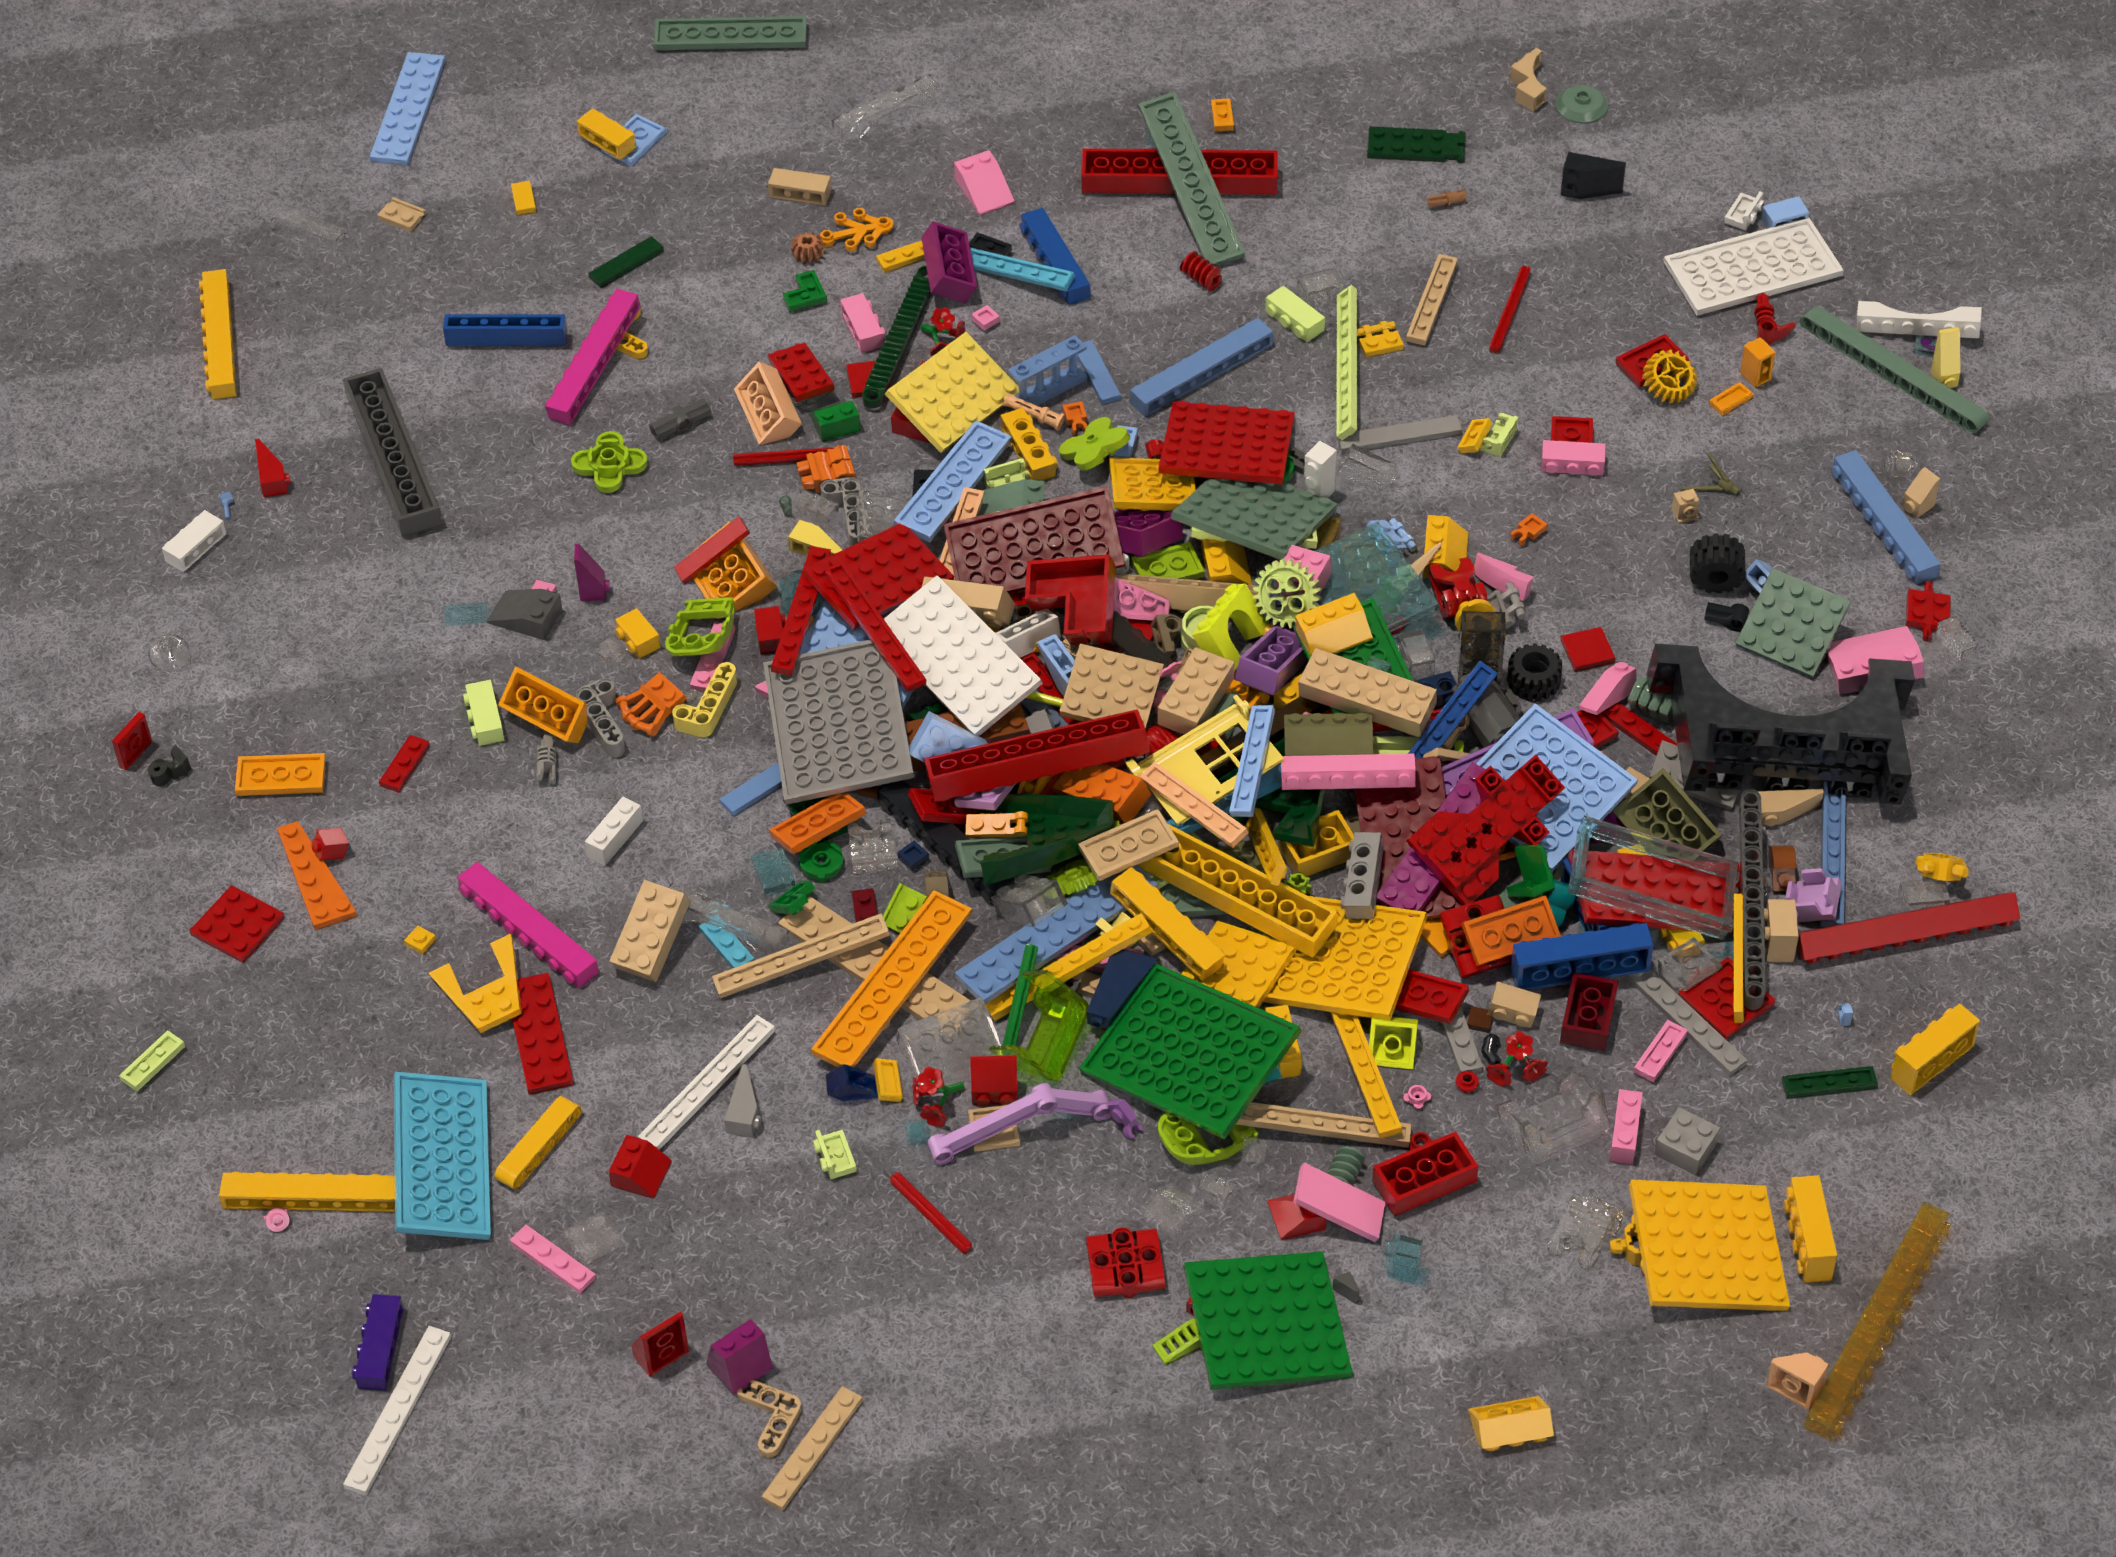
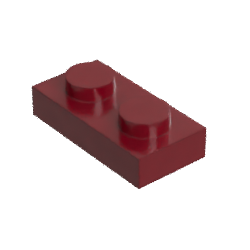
M874 888L851 891L855 922L877 915Z

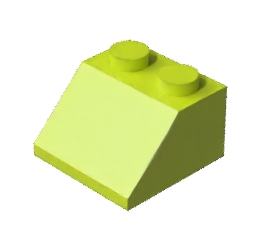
M1391 1017L1389 1021L1372 1018L1369 1047L1377 1066L1413 1069L1418 1027L1417 1019Z

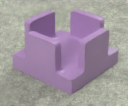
M1817 868L1801 871V876L1805 881H1797V884L1794 881H1788L1785 898L1786 900H1795L1797 923L1833 920L1836 918L1842 886L1839 877H1827L1823 869Z

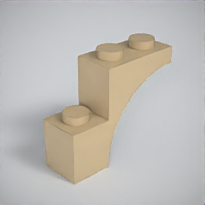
M1538 48L1527 53L1521 60L1515 62L1510 69V81L1518 85L1515 101L1531 111H1535L1546 102L1547 88L1534 75L1535 70L1541 65L1542 51Z

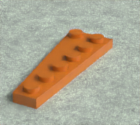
M296 821L277 827L314 930L357 917L354 907L325 862L319 861L316 853L313 852L312 842L300 823Z

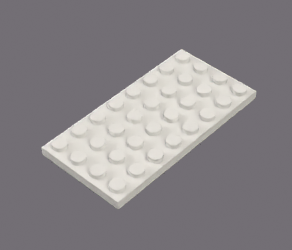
M1809 217L1664 256V264L1696 316L1756 300L1757 295H1761V293L1771 296L1843 276L1844 271Z
M938 575L884 618L926 678L927 683L925 686L974 735L980 736L1043 684L1041 679Z

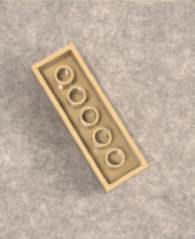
M1315 648L1298 682L1299 696L1350 714L1360 712L1372 713L1373 722L1419 738L1437 704V689Z

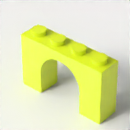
M1246 583L1228 586L1225 589L1224 595L1216 601V605L1207 612L1206 618L1197 625L1198 628L1192 634L1200 649L1234 661V671L1238 667L1241 656L1228 633L1229 617L1234 621L1245 640L1262 636L1266 626L1270 624L1269 621L1265 620V614L1260 615L1262 609L1255 606L1257 601L1253 598V594Z

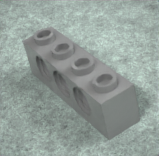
M1354 832L1353 841L1349 843L1351 858L1347 859L1346 863L1348 878H1344V891L1346 892L1345 896L1341 897V909H1345L1347 918L1374 919L1384 850L1381 833Z

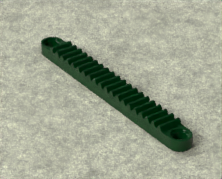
M926 265L920 267L916 275L913 276V281H911L908 292H906L903 298L901 308L898 309L896 319H894L891 330H889L886 336V341L884 340V345L881 347V352L879 351V356L876 358V362H874V368L871 369L869 379L866 380V386L862 392V402L867 408H878L883 403L886 396L885 393L890 383H892L930 298L929 279L923 277L924 274H928ZM869 396L878 397L875 400L868 399Z

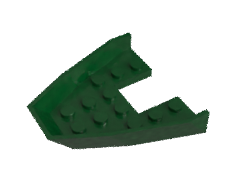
M1284 739L1273 745L1282 756H1285ZM1237 766L1218 779L1220 784L1237 775ZM1281 787L1257 799L1255 807L1287 813L1273 831L1274 840L1314 847L1325 789L1282 790ZM1232 817L1240 824L1245 819V817Z
M1008 794L996 810L983 809L984 814H1008L1019 811L1028 813V821L1025 824L1027 827L1028 850L1017 849L1006 853L994 852L984 855L983 860L980 861L984 885L986 886L1052 866L1082 854L1078 849V843L1108 831L1114 823L1113 800L1069 795ZM1011 823V828L1017 826V823Z

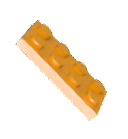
M325 753L240 756L237 762L236 796L323 793L326 766Z

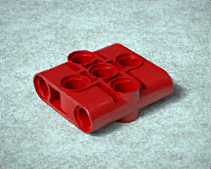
M1500 895L1452 908L1439 914L1448 939V949L1453 954L1461 978L1504 967L1512 962V955L1491 963L1476 966L1461 925L1465 921L1472 920L1468 915L1469 911H1473L1478 917L1505 909ZM1461 939L1464 942V947L1456 946L1454 940Z
M1120 1227L1114 1230L1113 1233L1086 1236L1094 1297L1121 1294L1124 1297L1130 1298L1137 1295L1138 1292L1165 1289V1277L1157 1228L1130 1231L1125 1227ZM1114 1279L1117 1280V1287H1115Z

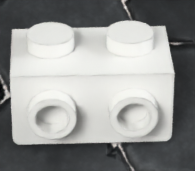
M1760 191L1756 198L1740 193L1726 214L1724 223L1747 230L1748 226L1755 222L1758 211L1761 212L1765 204L1763 200L1764 193Z

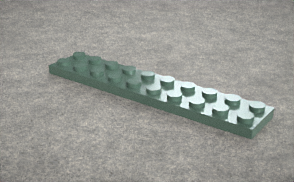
M1176 92L1139 103V110L1204 259H1208L1216 267L1245 257L1244 249Z

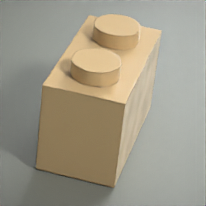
M1497 982L1492 993L1487 1015L1497 1020L1516 1024L1519 1027L1531 1028L1536 1017L1541 995Z

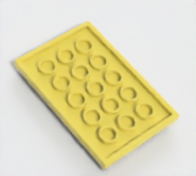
M965 332L889 388L885 395L933 446L942 453L962 438L975 421L983 422L1004 406L1003 403L1008 393L1013 396L1019 393V386Z

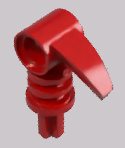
M1765 293L1757 295V306L1754 308L1758 327L1757 339L1761 337L1769 345L1789 335L1795 329L1796 323L1792 322L1777 326L1774 320V307L1769 304L1768 295H1765Z

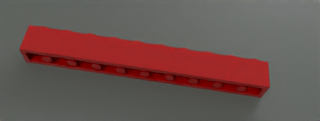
M2007 892L1798 932L1796 946L1798 959L1806 960V964L1820 962L1819 957L1827 956L1828 960L1841 958V953L1849 952V955L1862 954L1863 949L1871 948V951L1885 949L1884 945L1887 944L1899 947L1906 945V941L1913 939L1914 943L1928 941L1927 937L1934 935L1936 939L1949 937V933L1957 931V935L1971 933L1970 929L1978 927L1979 931L1992 929V924L2000 923V927L2013 925V920L2020 919L2016 892Z

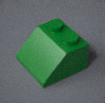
M844 401L809 411V415L822 442L861 431L860 415L853 401Z

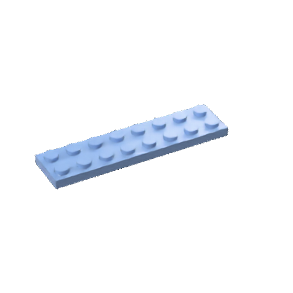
M407 53L370 154L371 162L399 165L409 164L446 61L445 55Z
M975 421L894 519L893 526L899 523L905 525L918 538L931 542L956 511L964 487L973 489L984 476V469L990 468L1010 444L1011 436L979 421Z

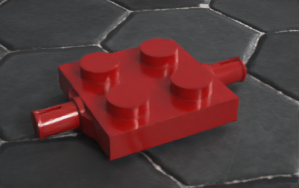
M1926 581L1924 583V591L1908 589L1905 626L1923 630L1922 639L1925 641L1927 638L1928 642L1932 639L1931 632L1949 631L1951 595L1933 592V582L1929 584V581Z

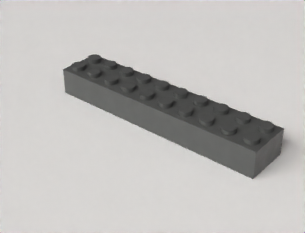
M379 368L344 378L343 383L347 399L401 535L405 536L442 525L439 507L383 369Z

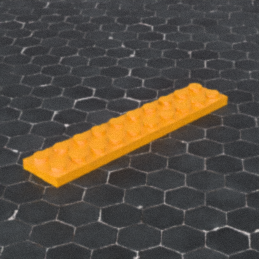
M934 890L811 1048V1054L851 1073L972 915V908Z

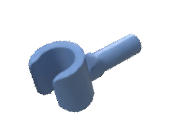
M230 491L220 495L226 520L230 519L229 504L234 503Z

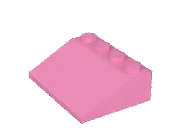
M1907 626L1834 641L1831 643L1826 654L1839 695L1857 692L1860 685H1866L1869 672V658L1912 661L1915 679L1924 677V661L1919 646Z

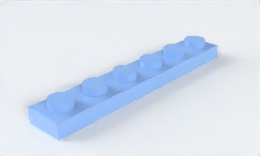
M1273 705L1252 706L1229 810L1231 817H1253L1275 714Z

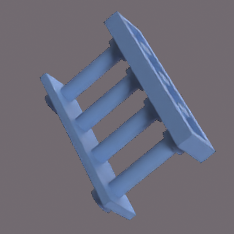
M1074 335L1008 369V373L1018 382L1019 393L1014 396L1038 406L1086 381L1087 374L1077 365V354L1087 350L1086 345ZM1069 359V367L1060 371V363ZM1052 368V375L1043 379V372ZM1035 377V384L1027 388V380Z

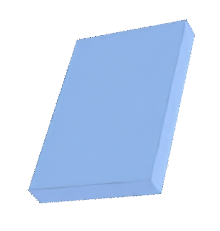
M635 114L623 127L635 134L636 148L620 161L633 166L667 133V128ZM601 149V152L609 156H612L611 154Z

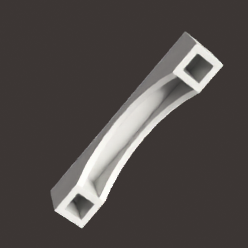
M1858 301L1856 330L1870 333L1938 336L1939 330L1959 327L1960 337L1979 338L1982 307L1961 306L1942 313L1915 314L1892 309L1880 302Z

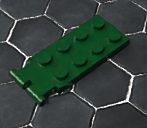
M1369 126L1367 158L1445 162L1446 159L1464 163L1466 133L1464 131L1447 133V130Z

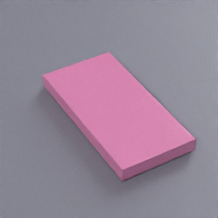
M1305 1162L1300 1166L1293 1203L1373 1242L1379 1239L1385 1201Z

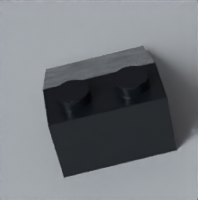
M1568 152L1563 167L1561 196L1584 199L1622 193L1626 162Z

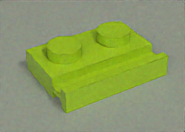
M899 883L883 914L886 926L901 933L928 897Z

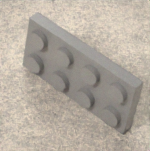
M1662 740L1649 778H1652L1664 768L1687 795L1731 811L1738 790L1707 788L1706 792L1684 790L1678 746Z

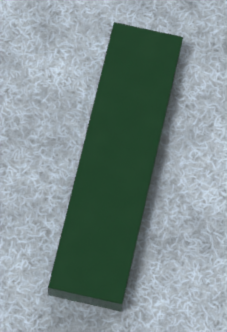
M651 236L589 272V278L598 287L602 288L664 252V247Z
M1873 1066L1782 1076L1781 1079L1786 1099L1878 1088Z

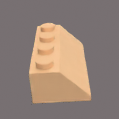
M759 361L734 388L759 445L789 438L802 425L776 368Z

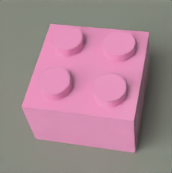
M1291 545L1284 557L1286 562L1294 559V565L1302 561L1301 568L1309 566L1307 572L1309 574L1315 572L1312 579L1319 580L1315 587L1323 590L1332 574L1330 555ZM1293 577V584L1299 586V580ZM1275 579L1276 588H1279V583ZM1298 590V591H1294V592H1286V591H1283V592H1281V593H1283V594H1288V595L1290 596V595H1292V594H1294V593H1305V591H1304V590ZM1322 590L1317 592L1316 595L1319 596Z

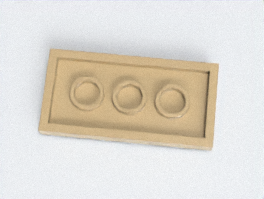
M1159 809L1078 843V849L1098 881L1179 847V841Z

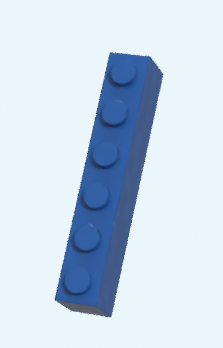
M1044 208L1021 214L1020 230L1022 234H1026L1029 246L1034 247L1037 259H1041L1043 265L1072 271L1075 274V278L1067 292L1058 290L1062 299L1065 298L1068 305L1090 298V283Z
M445 314L443 325L446 346H566L568 333L565 314Z

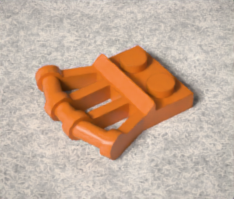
M658 672L645 685L641 684L638 691L627 696H619L615 702L622 712V719L626 723H630L631 728L635 731H644L649 736H656L666 717L672 713L674 707L682 704L687 698L663 674ZM639 701L634 707L629 709V705ZM650 704H652V706L647 711H645L640 717H637ZM655 715H657L653 723L647 724Z

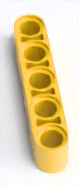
M559 1096L500 1163L495 1171L494 1178L508 1187L517 1190L581 1115L582 1107L564 1096Z

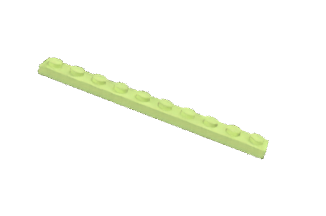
M1352 285L1337 295L1336 436L1341 440H1344L1349 435H1353L1357 431V289Z

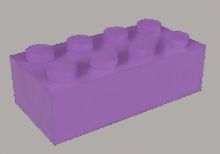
M1274 625L1239 658L1235 680L1242 682L1245 686L1257 688L1265 694L1274 695L1308 662L1295 632Z

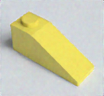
M1959 327L1939 330L1931 367L1932 377L1951 389L1958 387L1961 373Z
M799 520L788 537L789 549L805 556L808 555L810 546L831 549V555L842 551L819 526L810 522Z

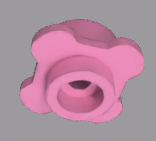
M1414 1085L1410 1087L1408 1093L1404 1094L1403 1099L1405 1102H1410L1414 1105L1415 1109H1421L1423 1104L1431 1099V1094L1423 1086Z

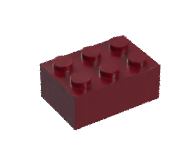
M1573 973L1562 1023L1560 1043L1605 1051L1619 981Z

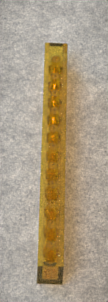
M1925 1201L1922 1203L1807 1414L1804 1424L1805 1430L1831 1441L1834 1434H1840L1844 1426V1421H1842L1844 1415L1849 1417L1854 1407L1852 1400L1854 1397H1860L1864 1388V1384H1862L1864 1378L1869 1380L1874 1370L1872 1363L1874 1360H1880L1884 1348H1882L1883 1343H1889L1894 1330L1891 1329L1893 1324L1898 1325L1901 1321L1903 1306H1909L1913 1294H1911L1912 1289H1918L1923 1276L1920 1275L1923 1270L1927 1272L1932 1262L1931 1254H1936L1942 1243L1939 1240L1941 1235L1946 1236L1950 1229L1951 1223L1948 1222L1949 1212Z

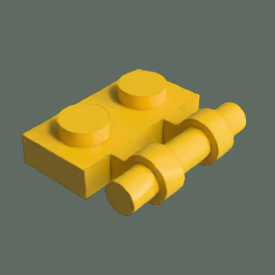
M1382 321L1373 326L1363 325L1362 328L1357 329V337L1364 336V338L1359 339V346L1365 358L1403 350L1404 344L1398 331L1389 332V330L1395 329L1394 321ZM1381 332L1379 335L1372 336L1374 333Z

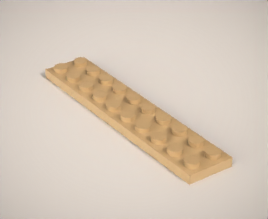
M809 896L807 898L809 902L802 906L803 910L795 915L786 914L778 922V927L803 943L852 923ZM877 940L828 958V960L863 982L889 947ZM928 972L901 1006L902 1009L950 1040L980 1011L979 1005Z

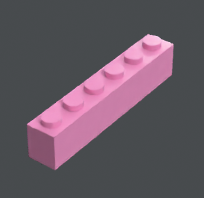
M1414 754L1283 756L1285 761L1281 763L1282 790L1415 787Z

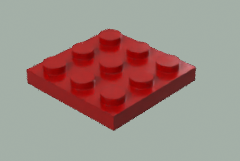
M231 885L189 932L191 936L244 963L285 916L284 912Z
M1729 957L1678 992V995L1725 1039H1728L1775 1005L1776 1001L1775 998L1765 991L1762 1007L1757 1010H1751L1744 1005V1022L1734 1023V962Z

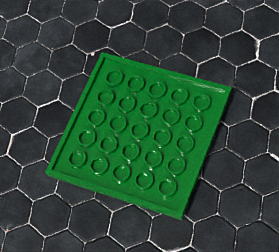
M1323 1251L1184 1263V1273L1210 1390L1352 1377L1353 1371Z

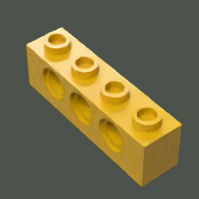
M1024 408L1000 415L1001 429L1004 433L1011 436L1010 445L1018 459L1023 458L1025 471L1028 470L1030 479L1043 481L1055 477L1056 468L1058 467L1055 456H1051L1048 444L1042 441L1039 429H1035L1031 415H1027Z

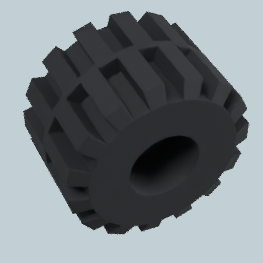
M1717 533L1713 534V536L1705 535L1702 537V540L1697 539L1694 542V546H1691L1690 577L1692 584H1696V588L1700 590L1705 589V592L1708 593L1712 591L1722 593V591L1730 592L1733 591V587L1738 588L1741 586V582L1745 580L1744 545L1739 543V539L1735 537L1730 538V535L1727 534L1720 536Z

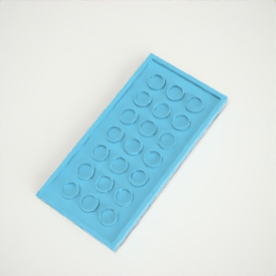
M395 1072L393 1077L395 1232L489 1240L491 1230L486 1080Z

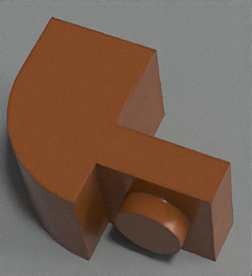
M1768 846L1769 868H1771L1772 891H1787L1788 881L1795 882V868H1797L1794 846Z

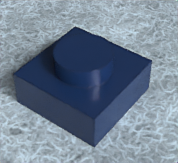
M914 840L898 851V858L913 870L929 859V853Z

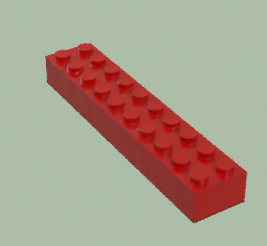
M1082 148V193L1175 194L1157 149ZM1201 150L1219 194L1277 195L1278 150Z
M1138 709L936 755L924 758L934 801L936 802L947 801L958 796H969L979 791H991L1001 786H1012L1018 782L1034 781L1044 776H1055L1066 771L1073 772L1083 767H1095L1101 763L1116 762L1131 756L1138 757L1150 752L1145 726Z

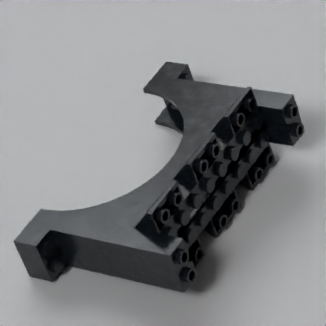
M1655 643L1646 673L1648 690L1650 693L1671 695L1684 790L1706 792L1707 788L1741 790L1746 775L1763 776V791L1808 789L1812 779L1827 780L1828 794H1835L1841 797V789H1843V795H1846V797L1871 798L1876 785L1879 803L1902 804L1912 772L1900 710H1905L1915 682L1912 661L1869 658L1867 683L1865 686H1859V695L1844 707L1824 714L1792 716L1760 709L1728 692L1707 670L1700 656L1698 646Z

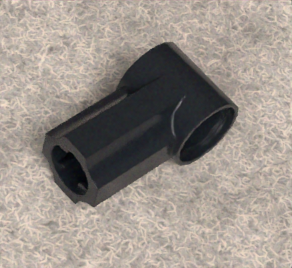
M1708 602L1704 620L1725 624L1728 629L1741 632L1748 619L1749 609L1747 606L1739 603L1733 604L1730 607Z

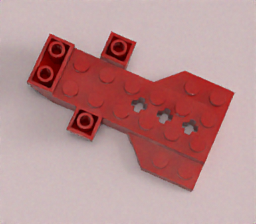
M1537 755L1529 759L1505 781L1490 765L1474 780L1481 799V803L1469 814L1438 811L1406 840L1409 846L1462 905L1474 902L1499 878V848L1513 836L1528 845H1537L1550 833L1535 815L1563 791L1565 786ZM1483 827L1487 829L1486 834L1482 833ZM1468 841L1472 844L1470 848L1466 846ZM1453 855L1457 858L1455 862L1451 861Z

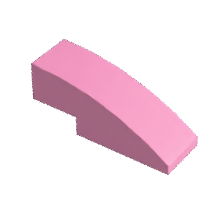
M1481 553L1477 554L1474 569L1475 575L1495 589L1501 590L1503 593L1507 591L1506 584L1512 582L1519 590V599L1521 601H1524L1529 596L1533 576L1517 571V567Z

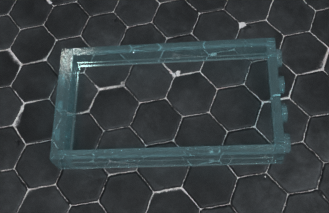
M1584 815L1577 829L1568 893L1724 940L1727 933H1731L1734 927V919H1732L1734 915V894H1738V888L1735 885L1739 880L1740 872L1737 871V861ZM1590 837L1726 878L1722 918L1585 877Z

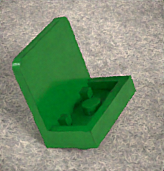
M1516 846L1515 852L1524 881L1507 887L1508 896H1518V899L1527 897L1536 899L1544 896V892L1555 888L1553 874L1550 871L1547 853L1543 846Z

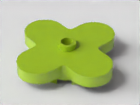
M1101 417L1092 421L1086 427L1083 435L1064 441L1059 447V453L1064 460H1074L1079 470H1089L1105 462L1104 457L1110 453L1113 456L1117 449L1125 446L1130 440V435L1125 427L1114 428L1110 418Z
M614 431L600 434L596 439V446L590 447L589 450H580L571 458L572 470L582 476L593 475L596 488L604 493L617 491L623 484V475L641 473L648 465L646 453L638 448L624 446L622 435Z

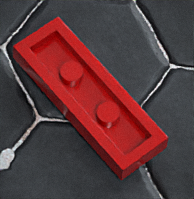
M409 735L379 780L380 787L399 793L430 746L429 741Z

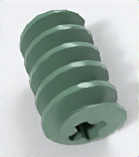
M1340 1146L1329 1166L1327 1174L1353 1185L1355 1178L1359 1175V1170L1362 1168V1163L1365 1162L1364 1154L1350 1146Z

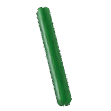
M1033 944L1025 945L1001 1052L1008 1055L1015 1053L1038 953V946Z

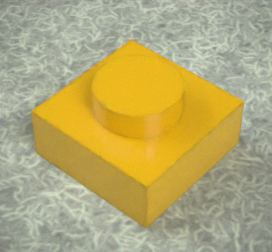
M417 925L404 940L405 946L423 955L435 942L436 936Z

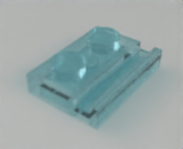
M782 847L777 851L769 850L751 856L764 894L785 889L788 885L795 886V879Z

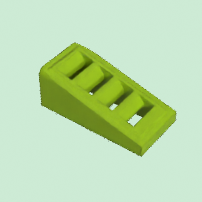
M1195 1318L1185 1322L1152 1345L1164 1365L1201 1347ZM1184 1336L1188 1342L1184 1343L1181 1337ZM1175 1341L1178 1344L1179 1348L1176 1349L1172 1342ZM1167 1345V1347H1168V1348L1170 1349V1351H1171L1170 1354H1168V1353L1166 1352V1350L1164 1349V1346Z

